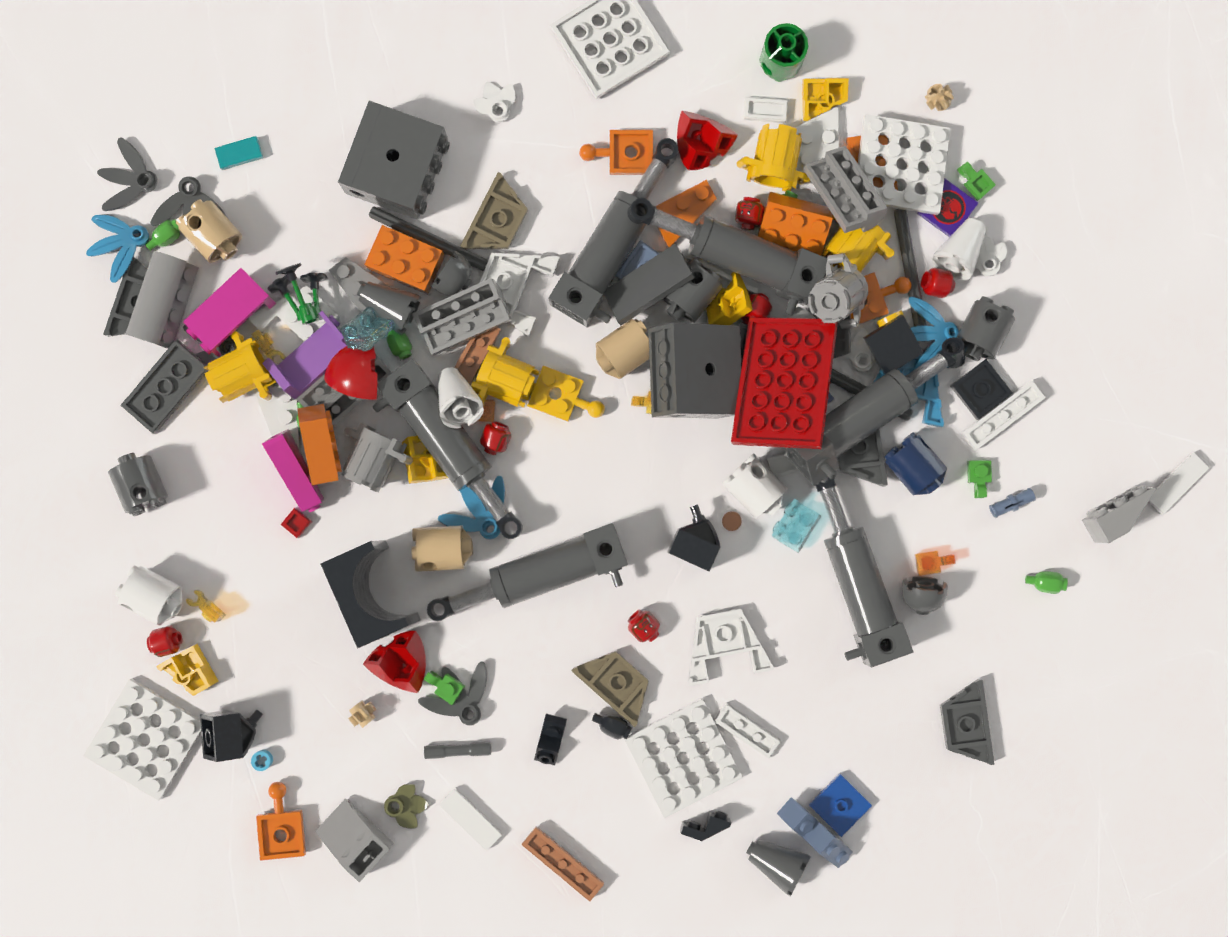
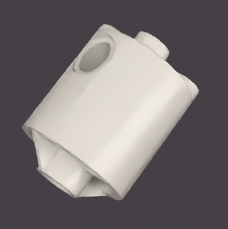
M752 454L745 463L743 462L733 474L722 482L754 518L759 517L762 513L772 516L784 505L782 503L783 494L787 488L755 454Z
M134 565L131 567L125 584H121L115 592V596L119 597V605L159 626L165 621L176 617L183 604L181 586L143 566L137 567Z

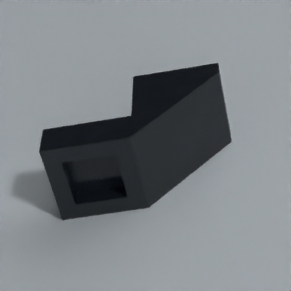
M546 713L535 753V761L555 766L567 722L566 718Z
M715 810V813L709 811L704 828L701 827L700 823L689 820L688 823L682 821L680 833L704 841L729 828L732 822L727 817L728 814Z

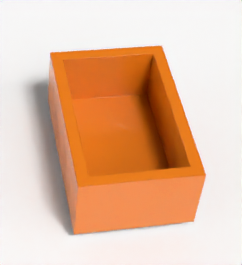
M770 192L759 227L758 237L795 252L803 248L821 256L833 220V214L827 206Z
M381 225L364 265L375 273L428 295L445 258V254L440 249Z
M324 404L297 408L312 485L338 481V472H342L330 410L325 411Z

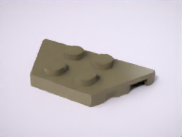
M500 172L496 174L460 247L464 249L510 248L528 209Z
M617 651L576 666L571 670L634 728L637 726L649 680Z

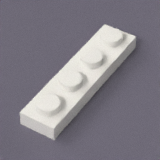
M1033 380L1029 381L961 434L972 449L976 451L1046 397Z

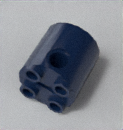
M912 432L903 440L900 448L895 446L884 456L886 460L884 462L892 469L913 496L930 494L942 485L947 467L924 442L921 436Z

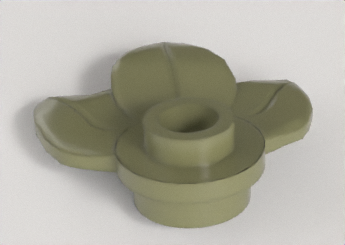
M414 784L402 785L398 788L396 794L389 796L384 803L386 814L390 817H395L400 826L408 829L418 827L416 815L423 812L429 805L425 798L414 795ZM397 802L399 809H394L392 803Z

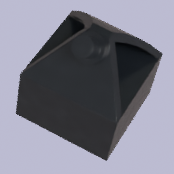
M697 504L690 507L693 523L677 529L667 553L710 572L720 550V542L713 525L701 514Z
M257 709L250 718L247 717L246 719L241 713L228 710L200 714L203 759L222 762L244 758L253 743L256 734V723L263 714Z

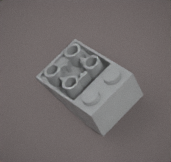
M1145 485L1138 488L1134 486L1124 492L1125 496L1119 499L1114 497L1106 502L1107 506L1101 509L1097 507L1087 512V517L1082 519V522L1094 543H1111L1130 532L1156 491V488L1145 487Z
M346 798L315 831L341 866L359 883L394 844Z

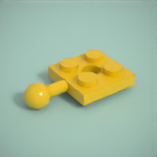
M542 366L527 405L532 409L569 422L575 406L588 410L589 415L594 418L601 417L605 412V406L601 401L594 400L589 402L578 398L584 383L583 380L546 366ZM553 388H559L562 391L561 397L557 400L550 398V391Z

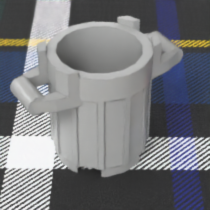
M845 253L828 255L826 277L815 284L808 297V306L813 315H816L824 323L838 322L842 329L859 327L861 310L864 308V302L868 296V284L865 277L857 270V265L849 261ZM843 262L844 267L838 268L837 265L833 267L835 263ZM853 313L854 319H845L847 316Z
M360 423L357 430L346 427L344 434L351 438H356V441L342 468L343 472L341 475L345 476V478L359 485L368 486L370 490L379 493L396 459L407 465L413 462L411 456L403 454L407 444L401 445L399 440L394 438L391 440L375 432L376 429L368 425L365 428L363 423Z

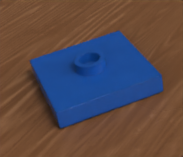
M840 773L809 804L840 837L872 807Z

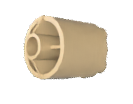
M201 199L197 200L192 204V210L177 219L176 224L179 226V230L209 263L216 262L222 258L226 261L237 253L238 249L236 246L242 239V234L211 200L205 202Z
M629 320L596 343V361L606 374L621 379L649 360V337L645 334L648 330L641 320Z
M462 525L412 529L413 541H416V546L412 547L411 552L412 560H415L416 572L465 569V563L473 555V542Z

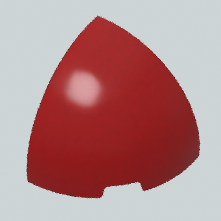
M681 111L677 128V145L680 158L688 170L693 171L706 168L711 165V160L718 155L723 157L730 150L738 136L737 133L708 117L688 111Z
M372 339L351 343L335 354L329 362L324 376L325 382L331 388L351 397L377 400L376 354Z
M406 631L394 636L393 642L387 646L379 645L373 650L363 665L384 682L408 692L419 693L426 669V656L422 640L416 631Z

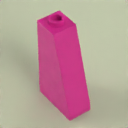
M289 429L264 441L262 445L301 512L307 509L309 512L320 508V503L323 502L324 497L319 487L312 485L308 466Z

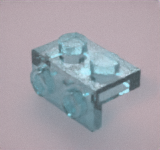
M367 307L341 328V332L348 348L368 351L380 339L387 337L388 333L395 328L392 319L377 318L373 307Z
M794 499L792 503L790 502L786 506L781 521L774 525L772 537L799 553L821 518V515Z

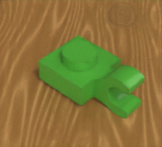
M969 162L964 163L957 169L959 174L968 180L963 185L977 201L996 185L983 169L976 172Z
M967 461L968 483H974V498L987 497L985 483L992 482L991 461Z
M431 670L424 678L426 682L437 687L434 693L451 705L456 702L465 688L464 684L449 674L442 678Z

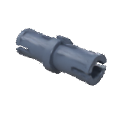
M1028 488L1018 494H1010L1006 496V499L989 505V509L993 517L997 518L1009 511L1015 512L1019 510V507L1036 501L1033 490Z

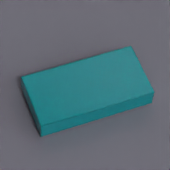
M257 136L214 148L221 170L263 159Z

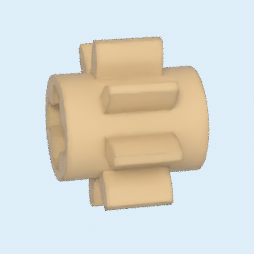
M934 84L928 89V95L925 96L930 110L936 108L938 111L946 110L951 105V100L954 99L948 84L944 87L941 84Z
M362 700L349 710L352 716L348 719L354 727L360 724L363 728L376 718L373 712L377 709L371 702L365 704Z

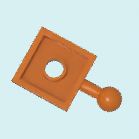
M610 130V148H595L592 144H584L579 151L580 157L584 161H592L595 157H610V175H643L652 162L653 130ZM629 147L635 148L638 152L633 158L625 154L626 149Z
M875 272L865 275L864 277L868 284L867 304L861 310L859 324L889 314L884 297L896 292L899 294L908 293L912 286L911 281L907 277H899L893 285L880 289Z
M274 782L270 785L268 793L274 799L275 813L258 814L256 816L260 861L306 855L302 810L284 812L282 798L286 794V787L281 782ZM279 829L284 830L287 834L286 840H278L276 838V831Z

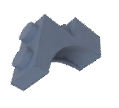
M791 797L777 812V815L793 831L803 837L822 857L837 868H840L841 865L849 860V856L853 851L795 799Z

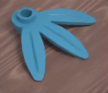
M94 215L91 219L92 222L118 235H112L94 243L86 251V255L91 257L99 256L121 248L114 259L110 273V281L116 283L130 266L136 247H142L148 242L149 233L143 226L136 225L130 228L125 222L113 216ZM141 233V236L134 237L135 234Z
M910 297L908 301L912 308L933 325L911 327L917 341L935 340L919 358L915 365L916 369L937 355V352L942 349V343L946 339L956 338L959 330L954 323L945 322L941 314L932 305L919 298Z
M497 476L493 482L492 489L504 504V481L502 476ZM468 487L460 492L467 508L476 519L456 514H442L438 516V521L445 526L462 525L466 532L480 531V534L485 539H495L500 534V529L496 525L493 515L486 510L478 495ZM489 526H494L493 532L489 533L487 531Z

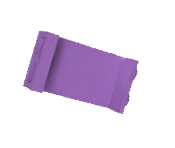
M321 311L319 314L326 323L281 363L277 365L270 358L262 363L283 391L294 400L325 374L329 362L336 353L351 344L349 340L352 337L344 328H338L340 323L332 314L328 317Z

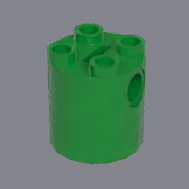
M784 23L773 27L766 35L759 61L764 73L777 82L794 77L802 67L809 46L808 38L801 28L797 25Z

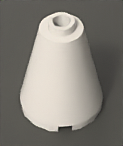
M977 217L966 219L934 253L932 262L935 267L950 271L955 279L969 280L974 273L986 227L984 222Z
M448 367L438 374L439 415L443 424L450 428H461L460 425L468 423L469 426L479 420L484 412L483 402L458 369Z

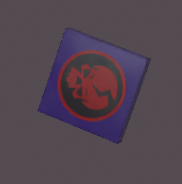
M944 178L940 213L934 215L917 212V214L950 237L969 217L978 205V202Z

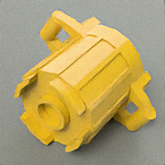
M769 124L763 125L759 133L754 159L745 156L737 161V167L748 170L746 178L748 182L752 180L764 186L782 188V191L785 192L786 190L791 191L792 187L796 189L797 183L803 185L810 181L806 173L796 170L802 143V133L797 135L796 128L779 124L778 129H769Z
M876 225L866 232L859 228L844 233L840 227L823 249L824 252L821 256L828 257V255L845 253L849 261L856 264L857 270L861 273L875 253L888 260L895 252L886 245L891 238V234L888 231L885 233L880 226ZM843 262L833 264V267L836 265L838 268L844 267Z
M234 331L231 334V338L234 340L237 349L209 362L204 367V369L208 370L204 374L211 389L221 392L223 396L219 400L222 403L230 402L255 388L258 389L261 398L267 401L271 400L272 394L268 386L276 383V380L272 378V375L262 364L265 359L258 349L260 347L258 342L253 340L252 337L244 340L242 334Z
M504 337L499 348L488 345L487 350L489 351L481 365L476 382L473 381L471 384L473 390L479 394L483 402V408L488 395L516 407L521 406L525 408V402H522V400L529 401L536 384L534 383L535 377L533 374L538 376L540 372L534 366L506 355L511 343L509 338Z

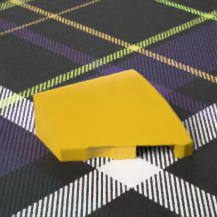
M849 78L802 79L803 121H809L848 101Z
M732 272V281L726 289L722 288L707 307L708 324L732 325L752 311L750 297L740 274Z
M409 436L401 442L402 445L404 443L407 444L404 454L411 456L413 459L410 465L406 464L409 484L448 478L418 436Z
M198 643L156 666L158 670H165L173 676L172 680L177 684L183 685L185 690L193 696L219 682Z

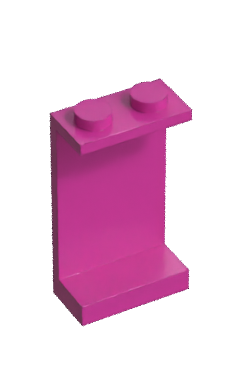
M240 268L191 313L183 323L188 327L186 332L194 340L199 338L202 341L200 346L209 355L213 352L217 357H220L222 354L216 348L263 304L271 309L276 303Z

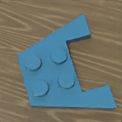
M919 355L897 370L904 376L915 370V365L922 355ZM881 369L873 382L884 376ZM937 374L916 388L915 392L919 400L926 401L922 424L941 428L944 426V420L941 415L942 405L941 399H939Z

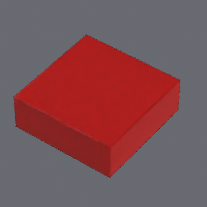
M293 508L280 525L296 538H299L313 521L297 508Z

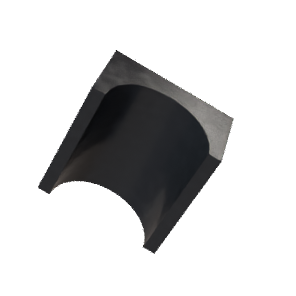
M386 540L369 541L320 563L357 649L421 620L418 612L410 615H397L384 610L377 604L370 592L369 572L375 559L382 552L389 549Z

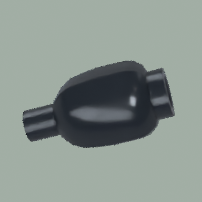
M594 713L591 720L599 724L600 730L603 733L617 740L627 739L632 727L628 726L627 721L611 714L601 716Z

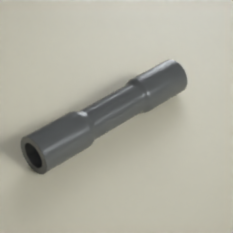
M491 742L424 746L425 759L491 755Z

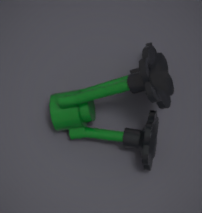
M300 262L276 271V275L285 274L286 276L273 281L267 289L271 294L280 291L281 295L286 297L293 308L298 321H302V324L305 325L319 320L318 314L321 312L318 299L319 282L327 280L328 277L325 273L314 272L300 276V280L310 283V289L313 290L314 306H312V303L305 304L296 282L297 276L295 274L296 269L302 265ZM292 283L301 306H299V309L289 295L290 291L287 286Z

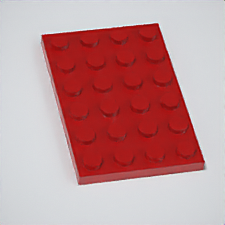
M749 318L731 437L733 445L822 449L838 322L824 323L821 319Z

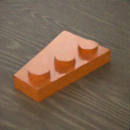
M705 180L657 205L656 209L694 223L717 198L709 183ZM657 227L668 248L681 237Z

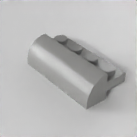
M846 146L827 151L825 158L805 164V173L844 233L859 228L866 232L875 227L886 215L887 206Z
M153 251L126 335L168 349L175 340L199 267L174 256Z
M492 278L412 313L419 332L423 334L429 351L433 356L512 321L505 304L504 295Z
M376 354L375 372L377 373L378 384L392 372ZM324 374L296 400L303 407L324 404L325 411L330 410L334 426L364 399L351 397L334 390L325 382Z

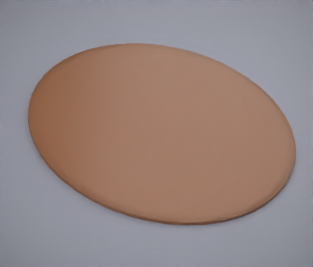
M727 512L722 518L723 527L728 531H735L741 526V517L736 512Z

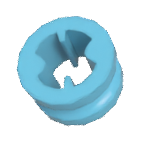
M260 750L251 758V765L257 771H264L273 763V756L267 750ZM258 755L267 758L265 761L266 766H263V763L261 765L258 764L257 761L260 759Z

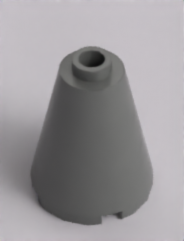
M367 282L366 285L362 284L357 292L359 302L399 335H403L407 330L404 328L405 324H411L414 318L412 313L417 312L420 305L418 300L421 299V296L372 282Z
M759 839L756 843L752 841L746 852L750 855L748 860L790 897L811 858L808 854Z

